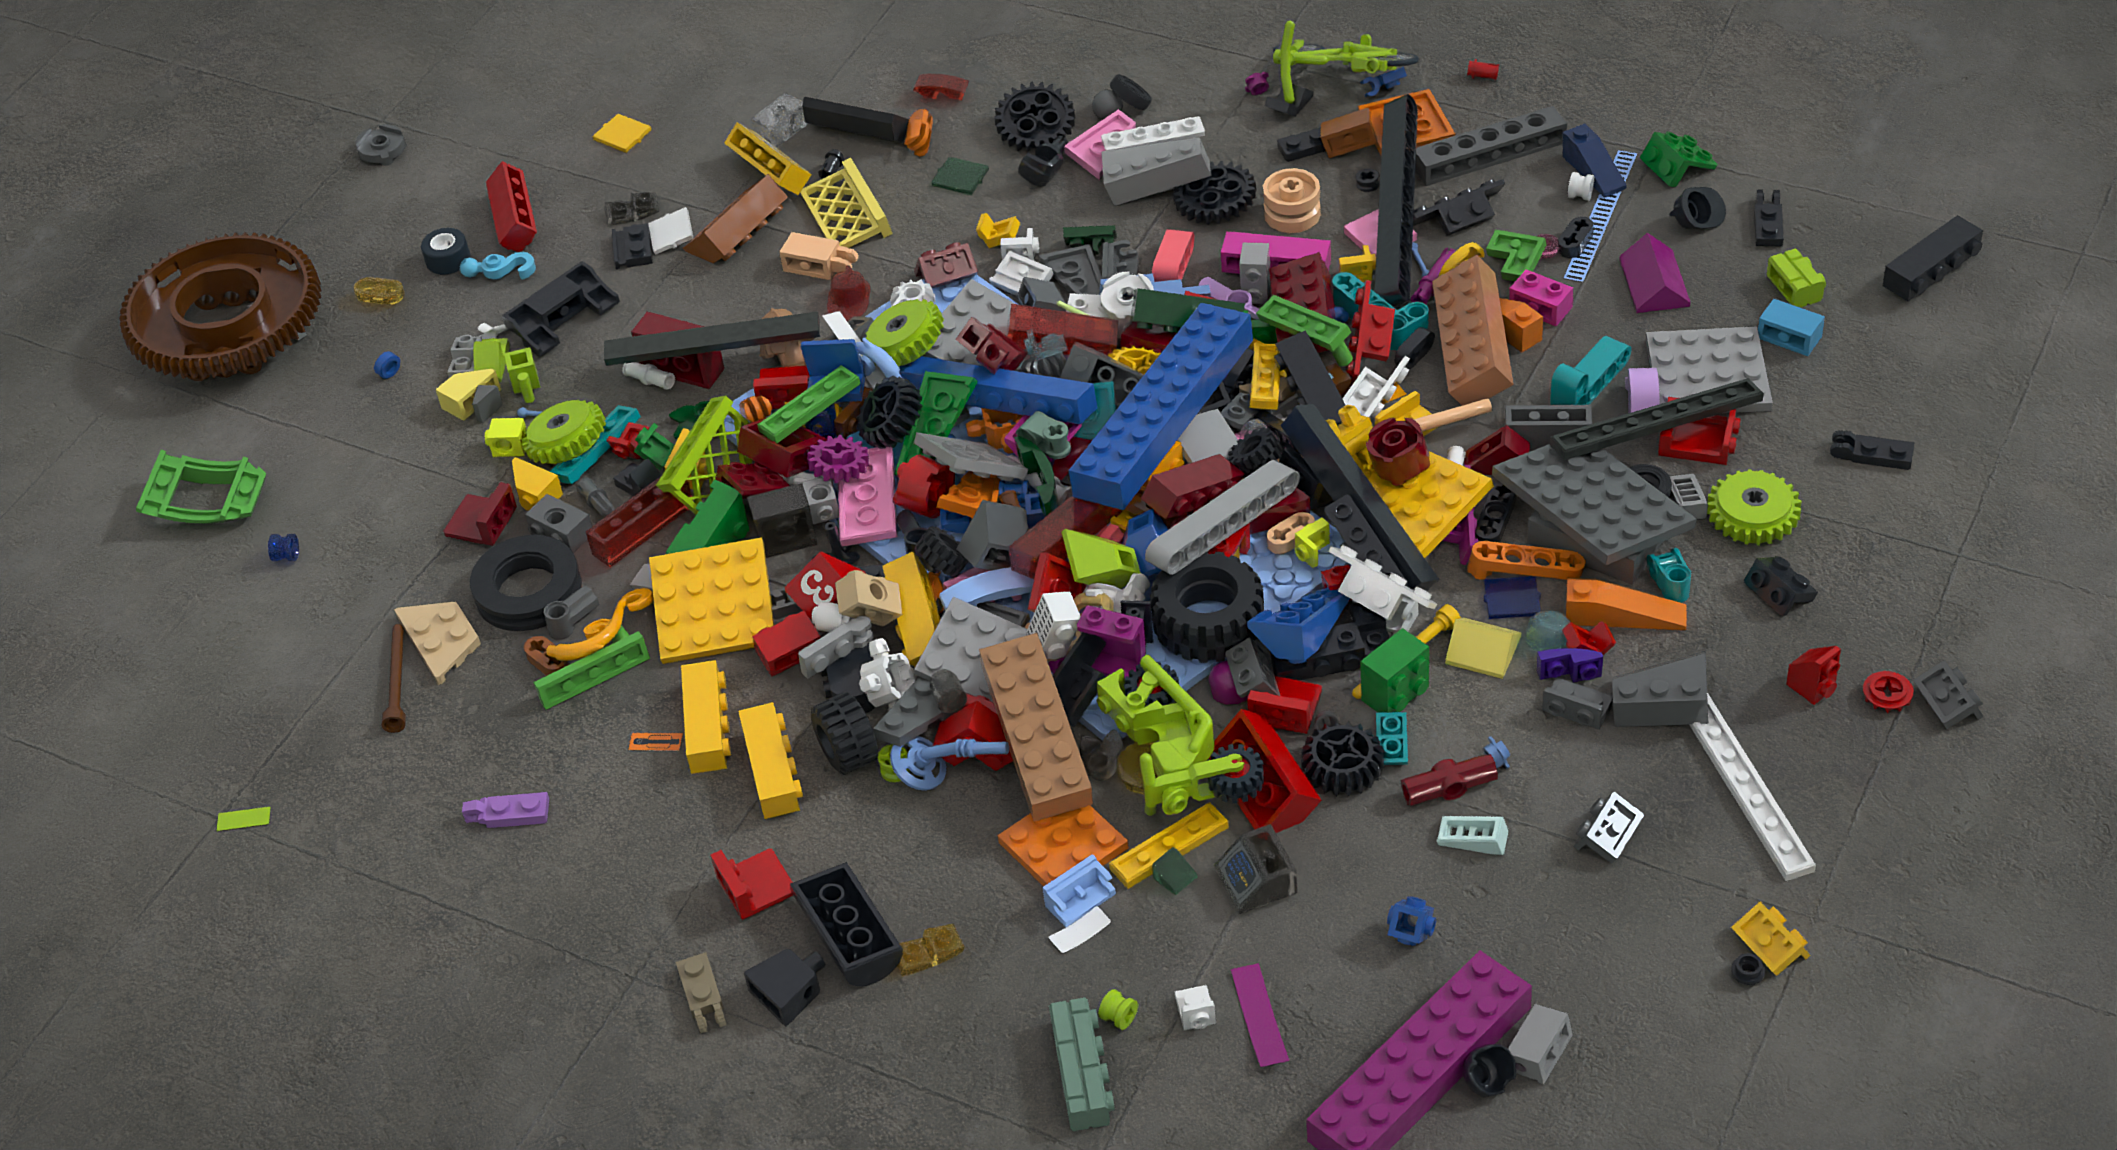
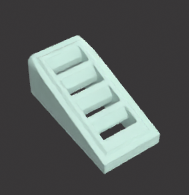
M1442 816L1437 843L1440 846L1503 855L1508 828L1503 817ZM1452 828H1457L1456 836H1451ZM1465 830H1469L1468 836H1464Z

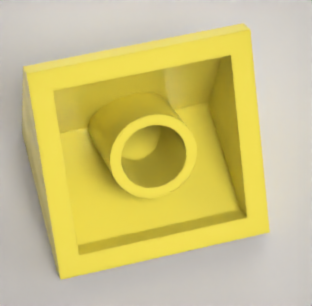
M1467 618L1455 619L1445 664L1503 679L1520 641L1521 632Z

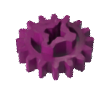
M839 435L834 439L831 436H827V441L819 439L817 440V445H811L810 452H808L809 471H814L816 478L823 476V481L825 482L832 479L834 483H838L839 480L844 479L847 483L850 477L859 479V473H866V467L869 466L868 448L862 447L861 441L854 443L853 437L845 440L842 435Z

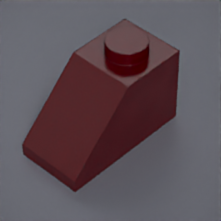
M1505 425L1466 450L1464 464L1470 465L1471 470L1482 475H1492L1494 465L1528 453L1530 442Z

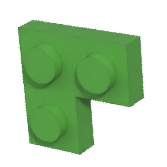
M1495 230L1486 247L1488 256L1507 259L1501 270L1502 279L1516 281L1526 269L1534 271L1546 247V240L1543 237Z

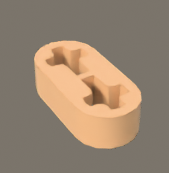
M1298 512L1273 526L1267 532V548L1275 554H1285L1295 548V533L1303 529L1307 524L1313 523L1315 518L1309 513Z

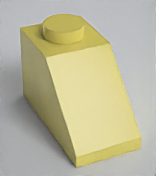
M485 369L458 373L451 376L436 389L441 408L463 421L474 413L472 403L478 385H496L499 391L501 390L496 370Z

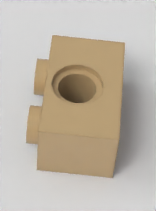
M859 570L851 571L845 577L835 582L838 609L841 615L855 619L864 615L871 619V623L885 626L903 615L898 583L886 580L884 577L868 575Z

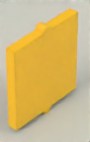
M617 114L608 123L603 124V127L593 135V140L627 153L651 131V126Z

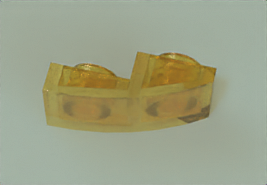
M954 923L924 929L922 938L901 942L903 955L898 968L901 975L905 976L934 967L963 952L964 944Z

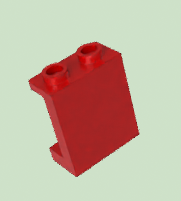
M1668 397V401H1667V402L1672 401V400H1675V399H1679V398ZM1736 409L1730 411L1729 417L1714 415L1661 431L1658 456L1727 465L1729 454H1735L1737 438L1732 436L1733 434H1739L1741 418H1736Z

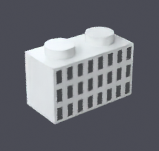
M1071 592L1044 593L1026 631L1027 635L1038 634L1046 659L1065 657L1077 631V623L1081 616Z

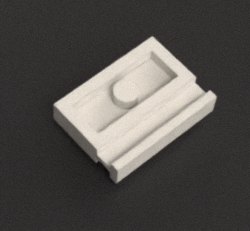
M1009 251L995 270L996 274L994 277H990L989 281L992 286L1017 296L1024 277L1050 281L1054 273L1050 267Z

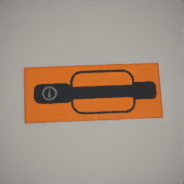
M632 733L628 750L679 751L683 733Z

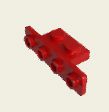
M1369 280L1365 281L1362 289H1357L1355 304L1359 305L1358 312H1354L1351 325L1352 328H1355V336H1351L1348 347L1349 351L1352 352L1353 360L1345 369L1351 378L1352 385L1359 376L1361 357L1387 362L1390 353L1395 309L1369 304L1372 282Z

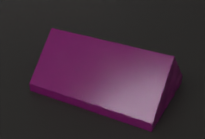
M1646 233L1620 255L1619 261L1636 313L1690 307L1691 302L1671 248L1649 233Z

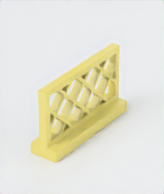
M851 158L842 162L844 169L803 188L800 192L825 238L836 240L838 235L847 236L845 240L839 242L842 247L850 248L878 233H881L883 238L893 234L884 212ZM842 179L845 180L841 187L833 186L834 183ZM815 192H821L819 198L809 197V195ZM828 193L837 194L834 200L826 199ZM844 195H853L850 201H841ZM821 206H830L827 213L818 212ZM837 207L846 208L843 214H834ZM853 209L861 210L859 216H851L850 214ZM830 220L838 221L836 227H827ZM846 222L854 223L851 229L843 228ZM861 224L872 226L863 231L859 230Z

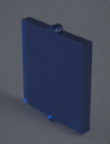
M1536 576L1484 579L1486 595H1484L1483 601L1487 603L1489 619L1541 616L1539 602L1541 593L1537 589Z

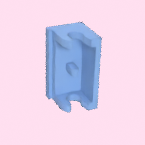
M1092 854L1042 887L1045 907L1065 927H1068L1094 907L1101 905L1116 894L1115 888L1108 882L1112 879V876Z

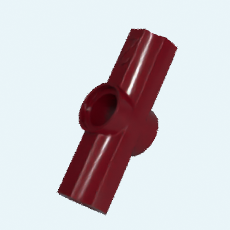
M1484 754L1458 763L1453 759H1443L1437 762L1431 768V771L1402 779L1401 788L1406 803L1411 806L1441 796L1445 800H1455L1463 796L1468 788L1497 780L1498 772L1491 754Z

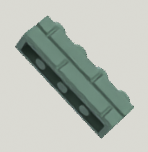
M1085 997L1073 999L1069 1002L1051 1003L1049 1005L1070 1129L1072 1131L1088 1129L1091 1126L1093 1128L1107 1126L1110 1123L1109 1112L1115 1111L1112 1091L1105 1092L1104 1084L1110 1083L1107 1064H1100L1098 1057L1104 1055L1101 1036H1094L1093 1029L1099 1028L1096 1009H1089L1088 999Z

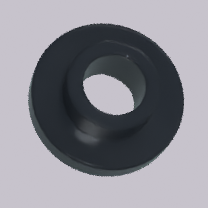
M1744 953L1733 961L1731 973L1739 983L1755 985L1763 980L1765 966L1757 955Z

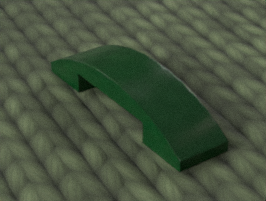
M1016 436L1014 439L1018 460L1021 465L1028 468L1027 475L1037 473L1042 484L1036 487L1040 509L1047 525H1052L1056 519L1059 505L1052 466L1039 447L1026 438Z

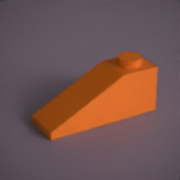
M1499 298L1506 341L1522 353L1542 341L1543 316L1524 302Z

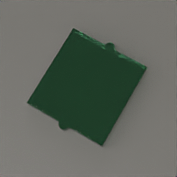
M948 157L944 165L938 168V173L931 184L934 187L972 195L977 186L983 183L982 179L988 172L989 166Z

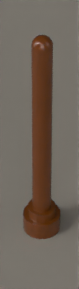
M395 624L392 628L388 708L382 713L381 726L390 733L402 731L406 724V715L400 708L404 628L401 624Z

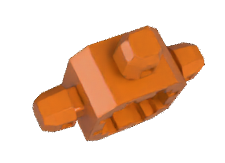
M981 408L983 420L976 419L966 423L968 437H981V435L985 434L987 443L995 449L1003 448V451L1010 454L1014 452L1005 443L1004 438L1024 415ZM1013 419V422L1016 424L1011 425V422L1008 423V420ZM995 422H999L1000 424H1002V426L997 427V424H995Z

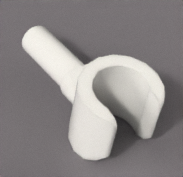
M483 323L478 327V330L484 333L480 335L482 339H496L499 333L509 330L505 327V324L491 327Z

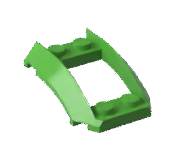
M160 450L136 507V512L167 520L194 524L222 523L248 518L253 514L265 482L266 472L259 466L256 469L248 462V458L244 456L239 461H209L184 455L178 458L166 455L165 450ZM180 480L200 484H232L223 509L192 510L170 506Z

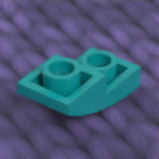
M1407 712L1376 713V736L1379 738L1382 749H1384V765H1408Z

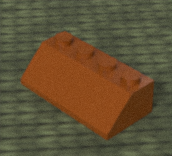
M767 174L745 190L688 242L683 249L687 253L713 264L721 258L726 261L736 252L734 247L737 244L742 246L752 237L750 232L753 229L757 232L768 223L765 218L769 214L773 217L784 208L781 203L788 196Z

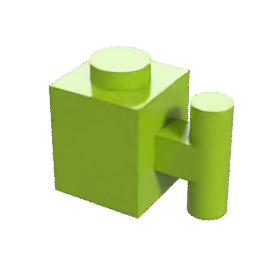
M531 348L504 353L514 394L522 392L526 403L533 402L535 398L532 390L541 387Z

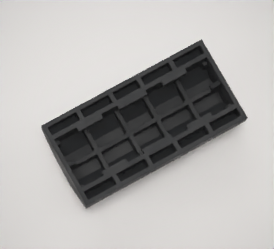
M805 96L803 99L802 108L805 123L900 143L906 137L909 123L907 118L891 113Z

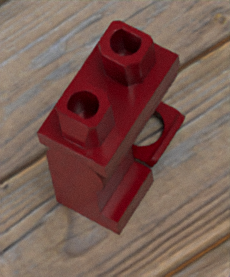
M973 317L969 319L955 339L971 353L977 355V362L993 375H995L999 368L1016 371L1028 354V352L990 323L988 325L982 324Z

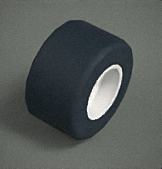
M441 228L427 234L421 243V251L426 266L431 272L447 275L460 271L461 262L471 256L464 233L458 229Z

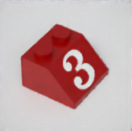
M820 551L785 586V592L805 611L812 621L813 609L816 606L818 607L820 602L838 604L835 582L845 577L851 571L863 570Z

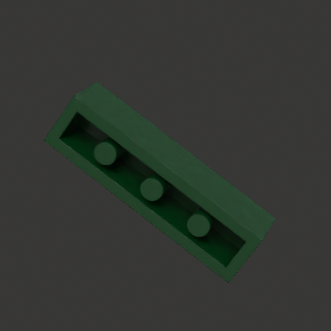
M1137 288L1134 289L1130 322H1136V328L1152 330L1153 325L1164 326V332L1177 333L1200 303L1244 312L1245 303Z

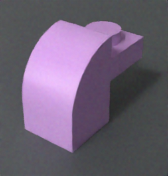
M1657 368L1628 369V377H1625V388L1628 390V413L1659 405Z

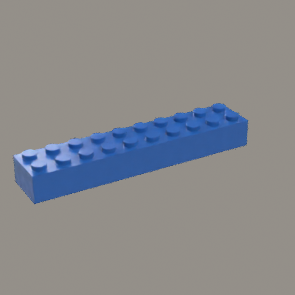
M1200 303L1069 469L1073 497L1121 510L1127 507L1253 341L1250 314Z

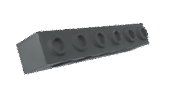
M1551 106L1416 148L1415 172L1425 186H1429L1563 144V132L1567 131V123L1555 107Z

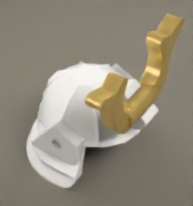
M1134 573L1123 589L1108 584L1094 583L1086 585L1084 593L1079 594L1073 600L1078 611L1089 605L1121 613V600L1143 601L1145 599L1143 594L1150 587V582L1144 574Z

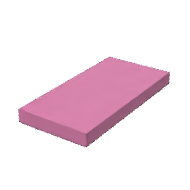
M889 446L884 449L878 447L868 449L869 466L866 467V473H859V479L850 477L847 483L844 479L838 482L839 530L842 547L898 537L896 504L893 503V496L895 494L893 449Z

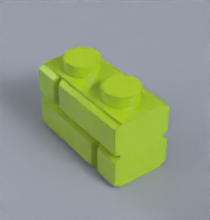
M1796 248L1786 251L1784 254L1780 253L1770 256L1768 259L1767 276L1791 305L1801 308L1808 303L1811 305L1823 299L1824 288L1826 287L1823 274L1817 273L1812 268L1808 257H1803Z

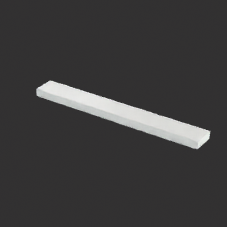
M1707 693L1709 724L1694 722L1689 724L1785 881L1815 872L1816 864Z

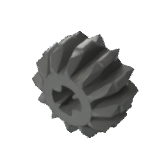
M1053 349L1025 360L1022 363L1021 369L1024 373L1060 378L1067 360L1063 356L1062 351Z

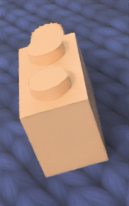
M794 232L790 234L780 250L784 272L831 280L835 272L849 273L852 269L851 264L859 258L858 253L854 249L840 246L838 240Z

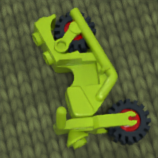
M1145 655L1141 659L1140 664L1136 666V672L1132 669L1128 672L1129 677L1126 676L1125 678L1124 670L1120 668L1097 682V704L1104 714H1108L1115 721L1120 731L1126 732L1134 742H1137V745L1159 741L1151 745V755L1144 753L1140 756L1145 795L1144 811L1147 815H1154L1157 811V804L1162 803V810L1165 814H1178L1186 808L1188 797L1191 796L1198 801L1221 796L1224 802H1227L1228 798H1232V803H1238L1237 798H1242L1244 803L1248 801V795L1254 798L1257 796V791L1260 792L1262 790V784H1264L1263 761L1260 760L1258 752L1254 754V749L1248 747L1245 751L1244 745L1241 744L1238 745V749H1234L1233 744H1230L1226 751L1221 747L1218 749V754L1213 752L1214 735L1211 716L1179 685L1177 673L1174 669L1170 671L1169 665L1165 664L1162 668L1161 662H1156L1150 655ZM1208 777V783L1198 785L1199 779Z

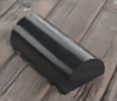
M847 862L790 883L791 893L849 984L858 987L872 985L881 981L895 970L901 961L903 948Z

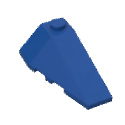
M1323 588L1302 596L1301 602L1281 604L1280 611L1273 614L1271 610L1260 612L1247 621V626L1276 658L1288 659L1290 663H1303L1318 651L1350 598L1340 593L1339 589L1329 590L1328 588Z

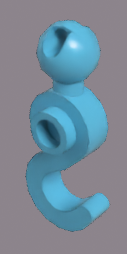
M517 252L509 255L506 259L502 255L491 254L482 262H478L470 257L464 259L460 264V272L469 278L475 277L479 272H483L485 277L496 280L511 272L516 266L523 265L518 268L520 278L525 279L535 272L536 265L533 256L527 252Z

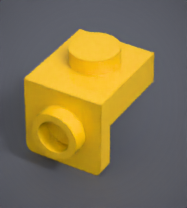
M984 213L980 216L976 231L988 248H992L1001 244V238H1016L1021 223L1016 216L994 223L990 216Z

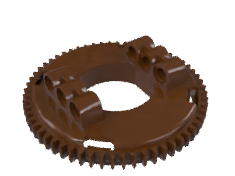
M236 232L233 236H228L225 233L224 237L220 238L215 235L214 239L208 240L205 238V241L199 243L196 240V244L190 246L186 243V248L181 250L177 248V252L173 254L168 252V257L165 259L160 257L158 264L152 263L151 269H145V275H139L138 281L132 283L133 288H129L128 294L124 296L125 301L121 304V315L119 317L124 341L132 356L135 355L137 361L140 360L142 365L147 364L148 369L154 368L157 373L161 370L164 375L171 372L173 377L180 373L183 379L187 377L194 381L206 380L209 375H212L213 378L216 376L227 378L236 374L237 370L245 374H255L261 370L263 362H267L266 358L269 355L276 357L274 351L283 352L284 344L291 346L292 342L290 339L298 340V333L306 332L304 326H310L309 320L315 319L314 313L318 312L317 306L320 305L319 299L322 297L320 293L322 291L317 271L307 254H304L302 249H298L296 245H291L289 241L284 242L282 238L276 239L273 235L267 238L265 234H262L258 237L255 232L251 236L246 232L242 236H239ZM280 259L290 265L294 263L297 269L289 271L278 263ZM179 269L181 276L170 282L167 286L158 288L157 284L159 282H162ZM244 301L254 302L245 312L230 320L196 324L183 319L186 311L193 303L201 309L211 310L215 309L219 304L235 307L241 305Z

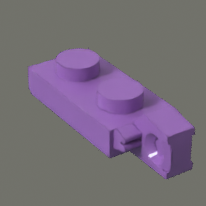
M547 792L485 797L481 798L480 801L463 802L462 814L466 823L479 822V824H486L487 828L544 824L548 818L549 796Z

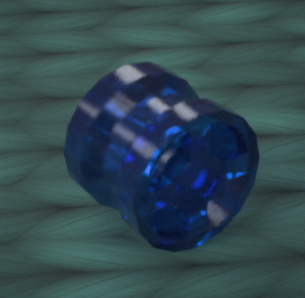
M271 534L268 541L270 560L280 561L286 558L288 561H296L299 555L297 535L287 534L285 537H281L279 534Z

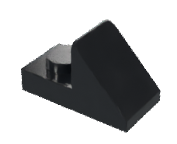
M649 459L644 460L640 465L632 462L613 478L616 487L653 508L671 494L670 492H663L656 486L662 475Z

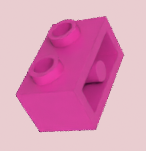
M1526 269L1510 287L1509 300L1526 303L1543 316V322L1557 326L1572 309L1573 287Z

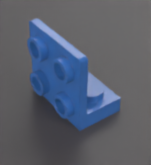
M854 339L801 342V351L810 375L807 389L842 365L859 376L861 384L836 402L862 401L866 375Z

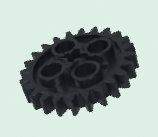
M1032 81L1028 88L1022 83L1020 85L1021 90L1019 91L1012 87V95L1004 93V100H999V108H995L996 116L994 119L997 133L1001 134L1002 141H1008L1009 147L1016 144L1017 151L1026 147V153H1029L1032 148L1036 150L1043 143L1051 144L1057 136H1062L1061 141L1066 139V134H1072L1071 127H1075L1073 102L1069 101L1068 94L1062 95L1061 88L1054 91L1053 84L1044 88V83L1040 82L1039 86L1035 87Z
M1220 161L1215 166L1213 162H1210L1211 176L1173 188L1176 210L1180 211L1181 216L1187 215L1188 221L1196 218L1197 224L1202 220H1206L1207 225L1212 220L1220 224L1223 218L1229 222L1231 215L1240 217L1239 211L1247 212V205H1253V199L1256 198L1257 191L1254 176L1249 174L1248 168L1243 170L1241 164L1234 167L1233 162L1225 166L1223 161Z

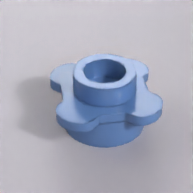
M1488 737L1490 744L1483 747L1484 754H1491L1495 761L1496 769L1501 765L1508 769L1510 767L1507 762V758L1510 757L1508 749L1502 741L1496 743L1493 737Z

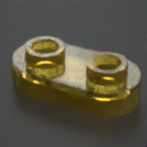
M365 277L358 280L353 287L356 298L362 302L394 305L399 303L405 296L402 283L393 279Z

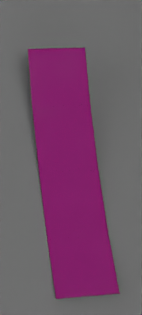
M1259 963L1231 969L1237 995L1260 1067L1290 1061L1271 1007Z

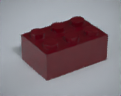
M647 311L633 328L631 334L633 337L704 326ZM721 351L639 362L644 365L652 364L659 370L673 373L677 381L706 389L712 387L725 369Z

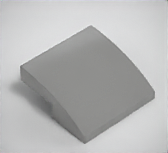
M1218 409L1197 414L1177 440L1182 443V454L1188 464L1217 454H1221L1228 460V453L1232 451L1231 447L1238 444V439Z

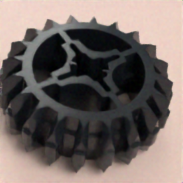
M891 376L889 379L884 378L881 384L876 383L875 389L873 391L869 390V396L863 399L864 404L859 408L861 413L856 419L859 422L856 427L859 430V436L867 444L880 449L888 446L894 448L897 442L902 443L906 435L910 436L912 427H916V419L920 418L918 412L923 407L920 403L923 398L919 394L920 390L907 379Z
M1336 720L1332 727L1324 723L1322 731L1314 729L1312 736L1307 737L1305 745L1301 750V767L1307 779L1312 781L1314 788L1322 786L1324 794L1332 790L1336 797L1340 792H1345L1349 797L1354 790L1361 794L1363 786L1371 788L1373 781L1379 780L1380 772L1384 768V749L1380 745L1379 738L1373 736L1371 729L1363 731L1361 723L1355 727L1349 721L1346 725H1339Z

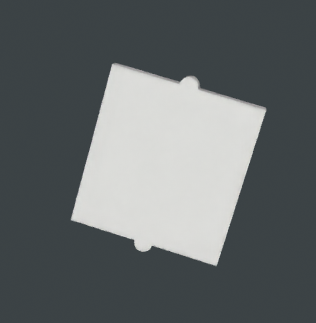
M686 207L671 214L667 213L664 217L648 223L655 255L670 248L674 249L677 245L693 239L689 212Z

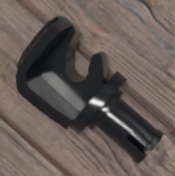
M1057 136L1051 144H1041L1035 150V155L1027 153L1021 160L1018 168L1020 176L1038 187L1046 186L1063 164L1062 153L1064 152L1065 145L1068 144L1067 139H1064L1059 144L1063 137Z

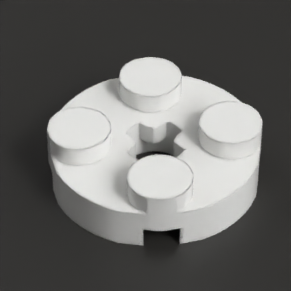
M1129 272L1117 273L1107 279L1103 285L1104 289L1100 297L1102 308L1109 317L1115 319L1119 324H1128L1131 318L1133 297L1130 300H1123V294L1133 295L1134 289L1137 288L1154 290L1153 285L1142 274L1138 273L1137 276L1130 275Z

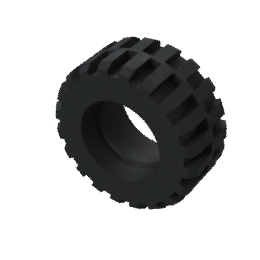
M1215 551V554H1208L1206 552L1173 575L1163 570L1157 575V579L1152 584V593L1150 594L1153 630L1158 636L1159 642L1164 647L1168 646V650L1176 656L1181 654L1183 659L1189 661L1198 659L1199 663H1208V660L1221 662L1225 660L1227 650L1248 638H1251L1253 641L1258 639L1248 628L1247 621L1264 611V592L1261 579L1247 563H1241L1240 559L1233 555L1227 557L1223 552ZM1201 601H1218L1228 605L1226 608L1212 613H1199L1187 609L1192 604Z

